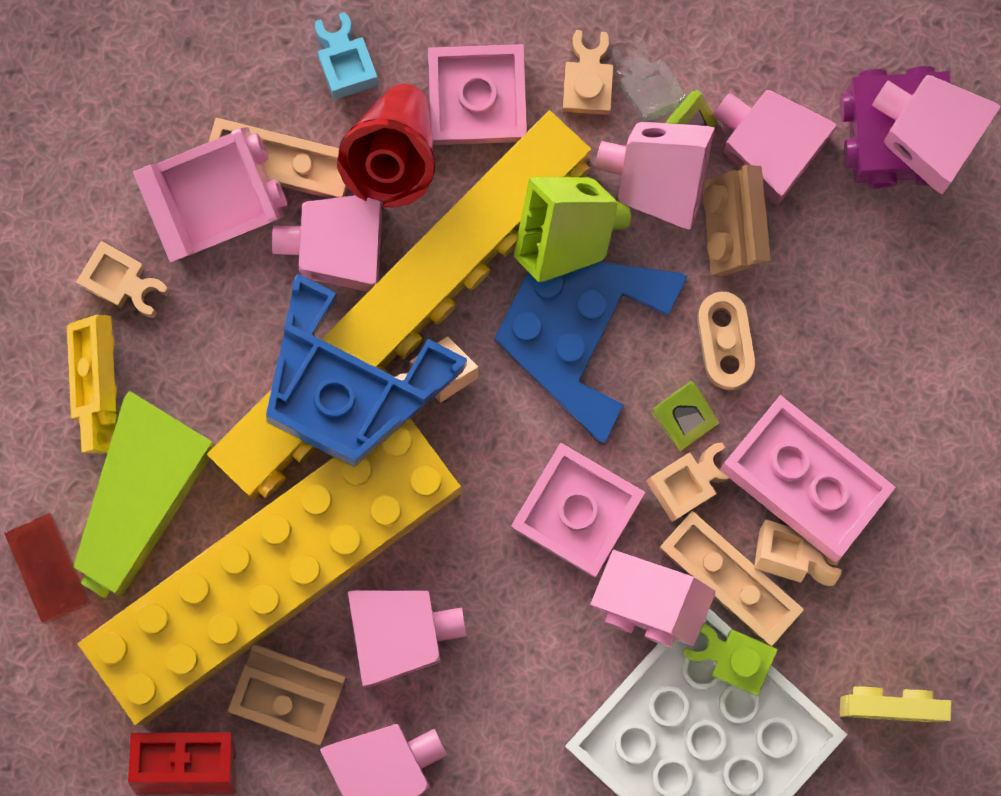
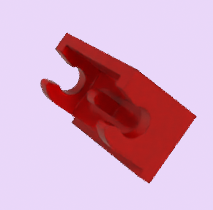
M131 733L128 783L135 794H235L233 759H236V748L232 741V733Z

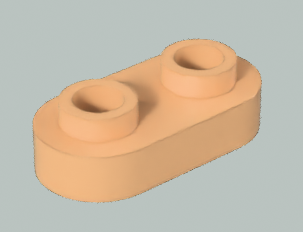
M716 292L709 295L702 302L697 314L704 366L708 379L715 386L724 390H735L744 386L749 381L755 369V357L747 310L742 300L736 295L729 292ZM717 311H724L730 316V323L725 327H719L713 322L712 315ZM724 358H732L738 364V371L734 374H727L722 371L720 362Z

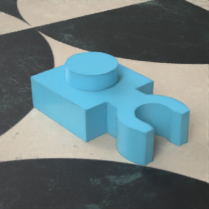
M345 12L339 14L341 29L335 33L327 32L321 20L315 21L318 42L326 48L317 51L318 58L333 100L379 86L377 74L363 37L351 41V21Z

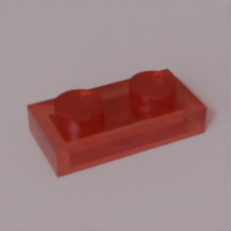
M51 513L4 533L41 623L47 624L91 604L83 585L80 583L81 580L77 570L73 567L74 563L55 518Z

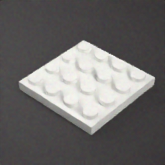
M708 610L703 624L713 628L718 639L725 642L731 628L712 610ZM699 633L694 647L676 640L672 648L657 644L565 747L617 796H793L848 734L772 665L758 696L712 677L711 673L716 662L709 659L703 662H693L682 654L685 647L691 648L696 652H702L706 649L707 640L704 635Z

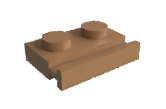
M744 165L739 171L732 170L706 180L703 188V206L705 209L708 240L707 251L711 276H729L756 267L757 263L770 262L762 166Z
M252 644L246 665H244L227 712L322 746L347 678Z

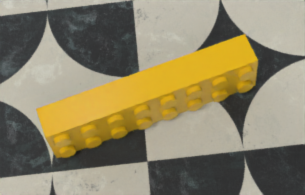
M410 418L356 467L333 457L77 644L134 725L144 727L249 650L252 644L256 645L462 494L461 486Z

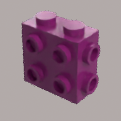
M919 66L908 69L906 74L887 75V71L884 69H870L862 71L858 74V77L852 78L846 93H841L840 116L842 122H849L851 140L844 141V161L846 169H853L854 183L868 182L869 188L882 189L897 185V180L916 179L917 185L930 186L885 145L883 141L896 120L873 107L872 104L887 81L913 96L926 75L934 76L951 84L950 71L935 72V68L932 66Z

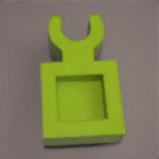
M703 624L700 634L704 635L707 640L706 649L702 652H696L691 648L685 647L682 652L683 656L693 662H703L708 659L716 662L711 673L712 677L758 696L778 649L733 629L729 631L724 642L718 639L713 628Z

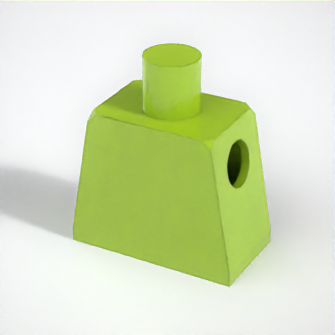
M589 177L529 178L514 257L538 282L547 281L601 262L607 256L612 231L629 227L631 222L630 208L619 200L616 201L596 180Z

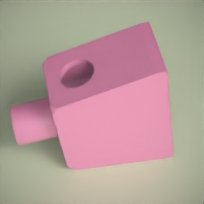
M926 75L913 96L887 81L872 104L873 107L896 120L883 141L885 145L942 195L1001 107L993 101L929 75Z
M766 90L753 108L749 107L732 93H729L713 114L715 118L734 131L727 140L723 153L740 170L744 165L762 166L764 195L776 206L780 204L830 139L836 127V124L831 120L770 90Z
M653 122L637 123L626 146L605 141L601 142L596 159V169L621 175L618 200L622 204L690 230L701 204L715 128Z
M355 195L307 201L302 204L301 226H273L272 253L299 255L300 274L310 280L369 292L379 282L383 202L369 197L367 201H364Z
M355 590L348 592L362 685L365 688L373 687L441 663L438 641L467 637L462 607L433 612L429 591Z
M399 724L343 740L320 749L343 796H420L430 788L422 768L448 756L435 729L408 742Z

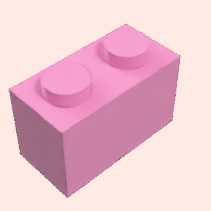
M613 550L590 605L606 613L607 616L604 622L617 629L632 633L634 627L637 626L646 629L644 637L663 646L672 648L676 640L694 647L716 591L693 576Z

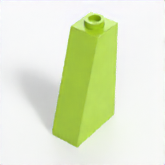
M131 391L127 393L121 406L73 566L85 574L80 583L103 598H106L110 591L121 597L124 595L209 462L210 458L207 453L215 446L212 441Z

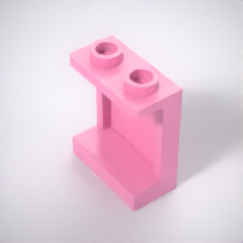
M249 127L236 129L228 135L167 160L133 171L170 263L285 217L281 208L287 205L284 192L276 178L269 179L263 162L268 160L265 145L258 133L251 134Z

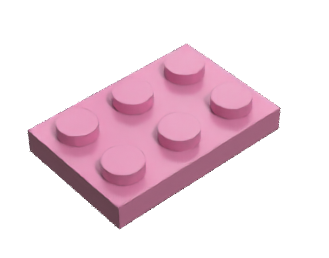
M781 395L719 469L834 563L844 555L896 488Z

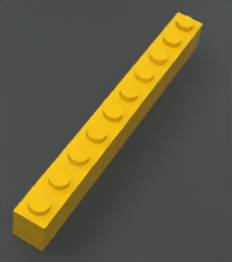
M549 110L321 340L389 374L384 368L397 355L402 359L408 357L422 342L423 338L419 333L431 321L438 325L451 314L457 305L452 299L465 286L472 291L487 277L491 270L486 265L499 252L506 257L515 249L529 178L586 177L591 170L587 165L591 157V148ZM271 390L207 453L208 457L252 500L259 494L264 498L269 497L286 479L281 472L294 459L302 463L317 449L267 423L266 413Z

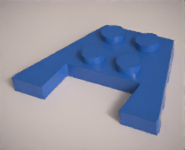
M598 262L543 282H538L528 272L494 341L540 384L564 410L574 417L597 442L605 445L624 404L579 381L622 296L668 317L688 276L678 272Z
M297 273L292 286V297L284 325V335L280 355L277 359L266 421L268 424L356 467L456 379L466 368L467 358L427 339L404 380H400L315 337L337 301V293Z

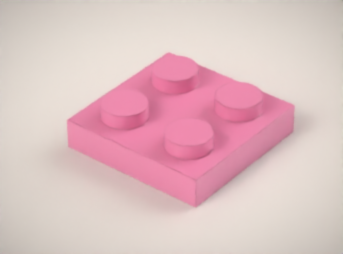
M523 44L428 48L430 117L433 145L518 142L527 133Z
M560 443L512 523L511 529L596 578L645 492Z

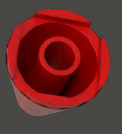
M398 84L389 88L343 137L338 151L337 169L345 186L356 197L367 201L369 197L382 201V207L395 208L413 203L422 197L429 188L435 173L430 108L426 95L417 87L408 84Z

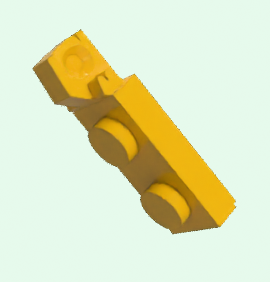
M97 314L69 323L67 326L71 419H78L80 424L82 453L106 454L109 450L117 418L115 413L117 386L114 377L113 358L115 341L112 335L111 316Z

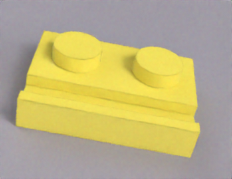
M853 687V695L849 694L840 697V717L940 723L951 721V700L933 699V691L903 690V697L883 696V688Z

